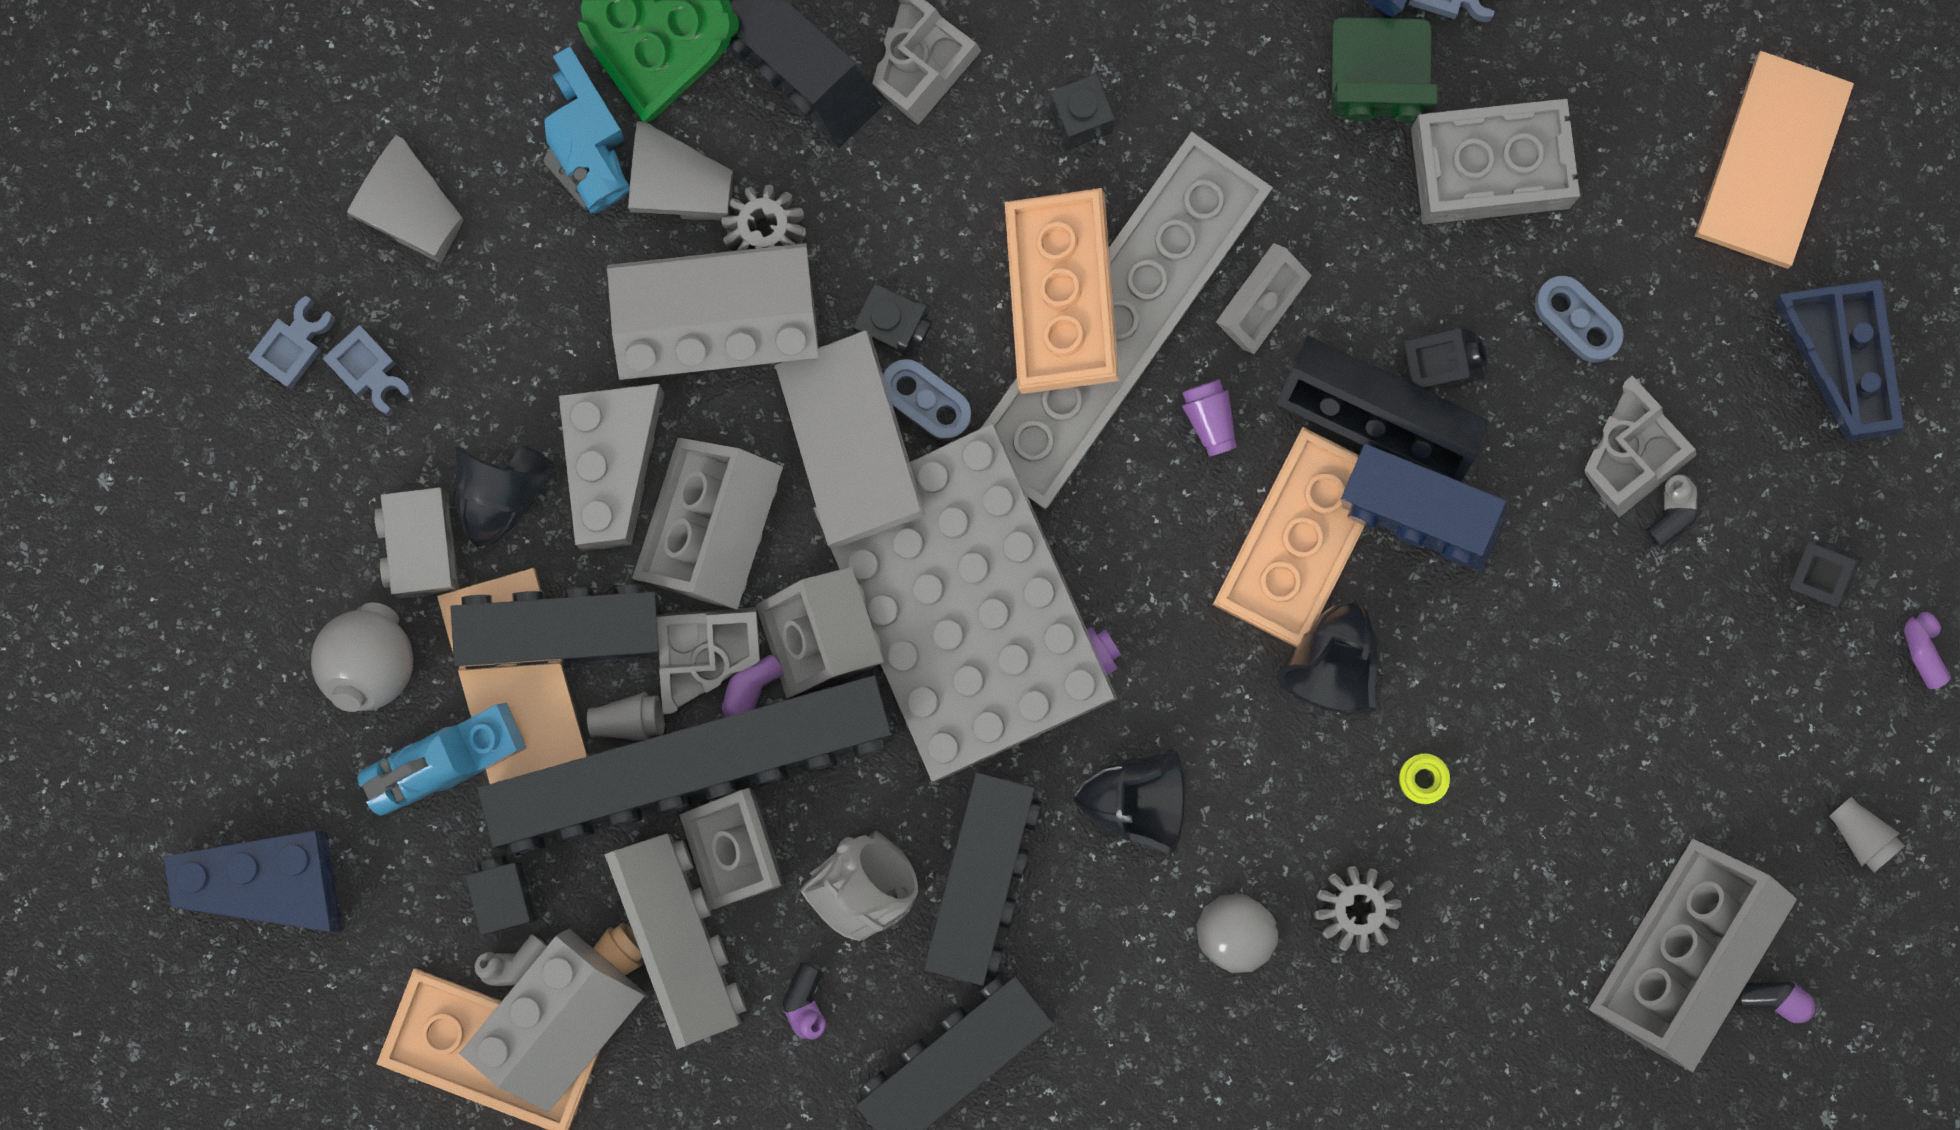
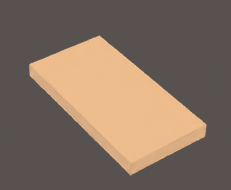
M1760 51L1756 55L1695 237L1789 269L1793 265L1854 83Z
M1102 188L1005 202L1018 390L1021 394L1120 381L1105 194Z
M1302 427L1212 605L1296 648L1298 647L1303 635L1309 632L1315 620L1320 616L1364 528V525L1347 517L1349 511L1342 507L1341 502L1342 494L1358 460V454Z
M531 568L437 596L452 651L450 606L462 605L461 597L470 595H492V603L513 601L512 594L517 592H542L536 569ZM563 664L458 671L471 718L496 704L507 702L527 748L486 769L490 784L588 756Z
M414 968L377 1065L548 1130H570L598 1054L549 1112L498 1088L459 1054L502 1000Z

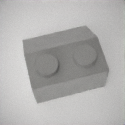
M852 567L800 580L756 604L771 653L777 658L783 669V675L780 677L787 699L861 674L884 662L880 652L881 643L879 636L872 628L864 604L865 595L863 588L856 580Z

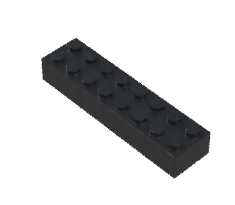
M874 675L481 786L477 789L493 847L508 849L509 855L516 854L518 856L546 848L544 839L557 835L559 841L565 840V842L593 835L595 833L592 825L607 821L608 827L614 826V828L642 821L641 811L656 807L657 812H662V814L689 808L692 806L690 797L706 793L707 799L711 798V801L740 791L739 783L754 779L760 787L789 779L787 770L804 765L806 771L812 773L838 765L835 756L854 751L857 759L877 755L886 751L884 742L894 739L879 685Z

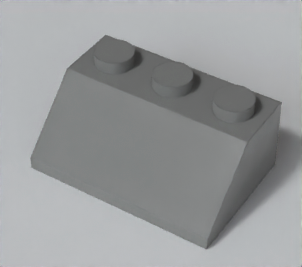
M678 438L632 579L707 603L738 609L742 594L746 589L747 578L757 547L762 539V531L769 509L777 492V484L783 467L739 448Z
M569 928L554 937L459 1054L498 1088L549 1112L646 996V993Z

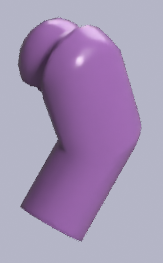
M1922 612L1917 618L1910 617L1904 627V633L1913 663L1927 688L1936 689L1948 683L1951 676L1931 641V638L1939 635L1941 626L1933 614Z
M768 655L757 664L735 674L730 679L722 703V711L725 717L756 708L762 688L783 675L782 666L777 658L773 655Z

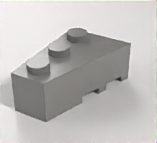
M659 384L559 396L575 545L582 551L632 545L645 486L644 481L649 457L652 454L658 415L664 398V391Z

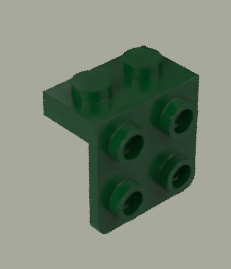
M1341 17L1335 20L1332 26L1331 116H1344L1346 120L1368 121L1374 119V117H1394V120L1399 122H1415L1419 114L1433 112L1437 105V84H1431V25L1428 21L1424 19Z

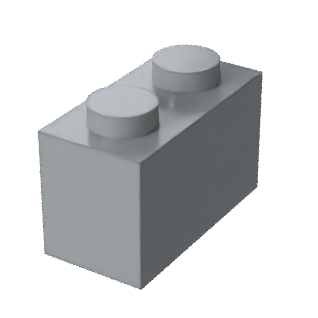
M440 487L381 495L382 508L375 509V526L379 539L385 538L387 557L380 559V573L384 588L390 587L391 594L399 599L444 594L459 590L449 493Z

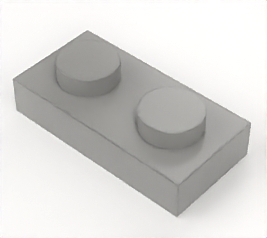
M1273 243L1216 323L1241 349L1255 354L1312 275L1287 248Z

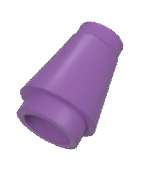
M1220 379L1183 391L1182 394L1186 404L1181 406L1203 446L1206 447L1208 455L1213 456L1236 448L1229 390H1223Z

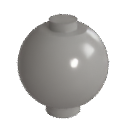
M366 603L361 606L360 610L346 612L332 619L316 637L311 652L313 677L321 692L341 710L355 712L383 707L396 699L410 680L413 670L412 646L406 633L398 625L399 617L397 613L390 607L380 603Z

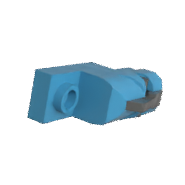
M569 46L553 56L560 71L552 76L567 101L574 97L577 99L545 118L546 141L550 147L543 161L581 207L595 214L615 204L630 191V186L623 175L616 151L613 149L626 140Z
M506 702L496 704L458 725L442 728L422 740L398 750L389 757L383 758L362 769L357 778L359 786L363 787L368 798L366 803L372 812L382 816L400 807L410 805L431 793L450 789L527 748Z

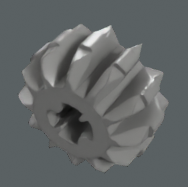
M772 185L765 186L763 198H757L752 187L746 188L747 204H743L735 198H732L729 202L730 208L738 216L728 215L722 217L721 223L723 227L733 230L723 238L726 247L739 246L737 251L795 245L790 239L800 240L806 237L805 228L795 224L804 218L802 208L788 209L793 201L792 195L789 192L783 193L774 201L775 192ZM759 219H766V222L771 225L772 234L766 237L762 236L761 232L757 230L756 221Z
M1355 866L1348 867L1346 870L1347 886L1338 875L1331 874L1328 877V881L1336 890L1335 895L1324 890H1319L1316 894L1319 900L1330 903V910L1315 911V919L1325 920L1332 918L1333 923L1322 931V935L1329 939L1340 930L1343 931L1338 942V948L1345 951L1351 946L1354 935H1356L1357 948L1361 953L1369 951L1368 934L1379 945H1385L1388 939L1379 927L1384 925L1388 928L1397 929L1400 924L1395 918L1386 916V909L1401 908V901L1398 899L1384 901L1382 897L1394 887L1393 883L1388 880L1381 883L1377 888H1373L1377 879V870L1368 869L1360 884L1359 872ZM1355 895L1362 896L1360 902H1368L1370 912L1362 915V923L1360 924L1354 923L1356 917H1347L1346 906L1354 904Z

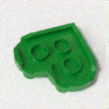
M583 0L581 4L582 21H578V27L586 44L643 122L653 121L717 62L739 28L738 17L732 11V5L729 0Z

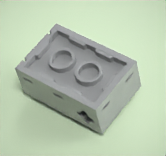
M1568 99L1419 114L1411 127L1423 225L1570 209L1580 197L1578 179L1573 180L1577 175L1571 122L1566 121L1570 116Z

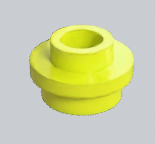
M1418 754L1409 758L1403 764L1399 773V784L1402 792L1411 801L1419 804H1430L1438 801L1446 794L1450 784V774L1447 766L1440 758L1431 754ZM1421 769L1429 771L1433 778L1431 786L1427 789L1420 788L1415 782V775Z

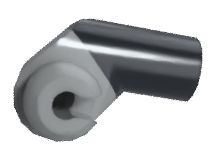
M1680 474L1674 475L1665 484L1664 516L1645 530L1650 541L1659 549L1664 548L1696 521L1697 489L1690 478Z

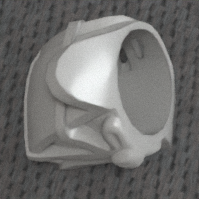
M875 830L869 837L863 835L855 839L851 837L844 838L838 845L837 852L810 873L812 877L800 890L807 902L834 931L844 937L861 941L893 926L910 911L918 894V882L914 869L903 851Z

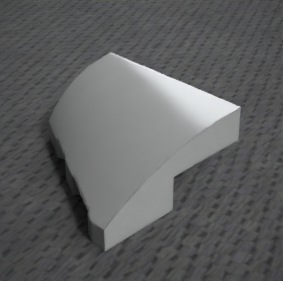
M898 0L900 5L894 27H888L884 40L886 53L882 61L877 65L872 84L895 107L919 125L978 56L981 49L977 43L942 18L936 8L925 0Z
M637 121L628 208L630 212L680 215L681 219L722 221V217L731 215L729 202L732 199L733 171L651 124Z
M397 135L390 141L374 164L347 211L351 217L395 238L397 242L439 263H442L464 222L458 211L438 187L405 140Z
M1631 376L1623 385V394L1613 415L1609 416L1604 426L1603 437L1598 448L1593 451L1587 463L1585 474L1618 517H1621L1696 456V449L1663 415L1662 407Z
M756 607L657 614L656 616L663 714H672L690 700L704 692L711 691L729 677L760 662Z

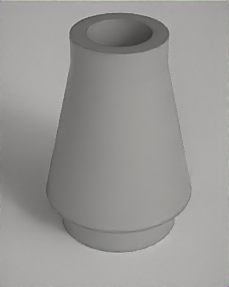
M642 692L600 707L589 708L587 712V725L590 736L592 738L610 737L637 741L653 738V736H662L665 727V717L660 697L648 696L646 692Z
M1850 797L1829 816L1837 825L1860 865L1863 866L1866 863L1874 873L1905 847L1896 837L1900 834L1898 831L1859 805L1853 797Z

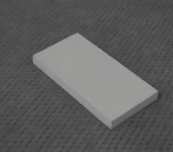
M867 330L818 348L819 358L787 361L775 365L827 545L832 549L842 547L926 515L872 336Z

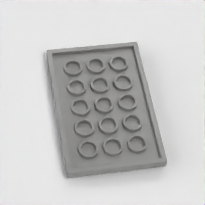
M993 423L910 462L925 516L842 547L831 548L839 569L852 567L856 580L863 588L865 595L864 604L872 628L877 632L881 643L880 652L884 660L881 666L932 782L942 780L1117 699L1000 433ZM815 507V508H813V509H814V511H815V513H816V516H817V518H818V520H819V523H820V525H821V527H822V524H821V521H820V517H819V514H818V511H817V507Z

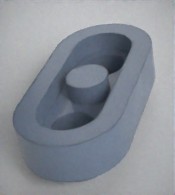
M1556 276L1545 282L1538 290L1535 297V310L1538 317L1580 358L1592 363L1603 362L1611 358L1620 349L1624 334L1619 320L1576 279L1568 276ZM1552 297H1563L1567 302V310L1564 312L1556 311L1551 304ZM1595 330L1602 335L1603 343L1601 346H1593L1588 342V331Z
M913 360L896 361L885 370L883 376L893 408L933 438L941 441L955 440L967 431L971 421V409L967 399L923 365ZM910 379L915 382L916 389L911 395H902L898 392L897 386L901 380ZM949 408L955 412L956 418L953 423L943 425L937 420V414L941 409Z

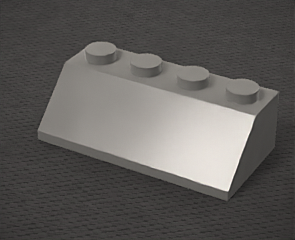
M806 243L607 265L612 336L619 380L819 358L818 332Z
M667 833L605 854L676 1049L742 1024L739 1014L747 1011L737 983L728 985L721 966L729 963L728 957L719 935L710 938L703 918L711 916V912L701 887L694 890L691 887L686 871L692 869L693 864L684 841L681 840L675 843L672 834Z
M1692 839L1589 1010L1654 1052L1693 1072L1797 899L1770 875Z

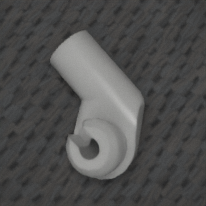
M532 933L517 953L494 954L493 952H485L481 954L475 962V972L484 983L491 986L516 985L548 944Z

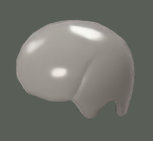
M1220 895L1204 907L1196 924L1199 947L1214 964L1222 969L1228 970L1231 973L1254 972L1270 961L1278 945L1277 922L1260 902L1247 895Z

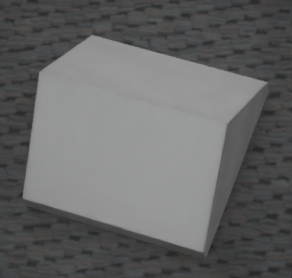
M750 788L743 789L679 815L710 910L785 886L754 790Z

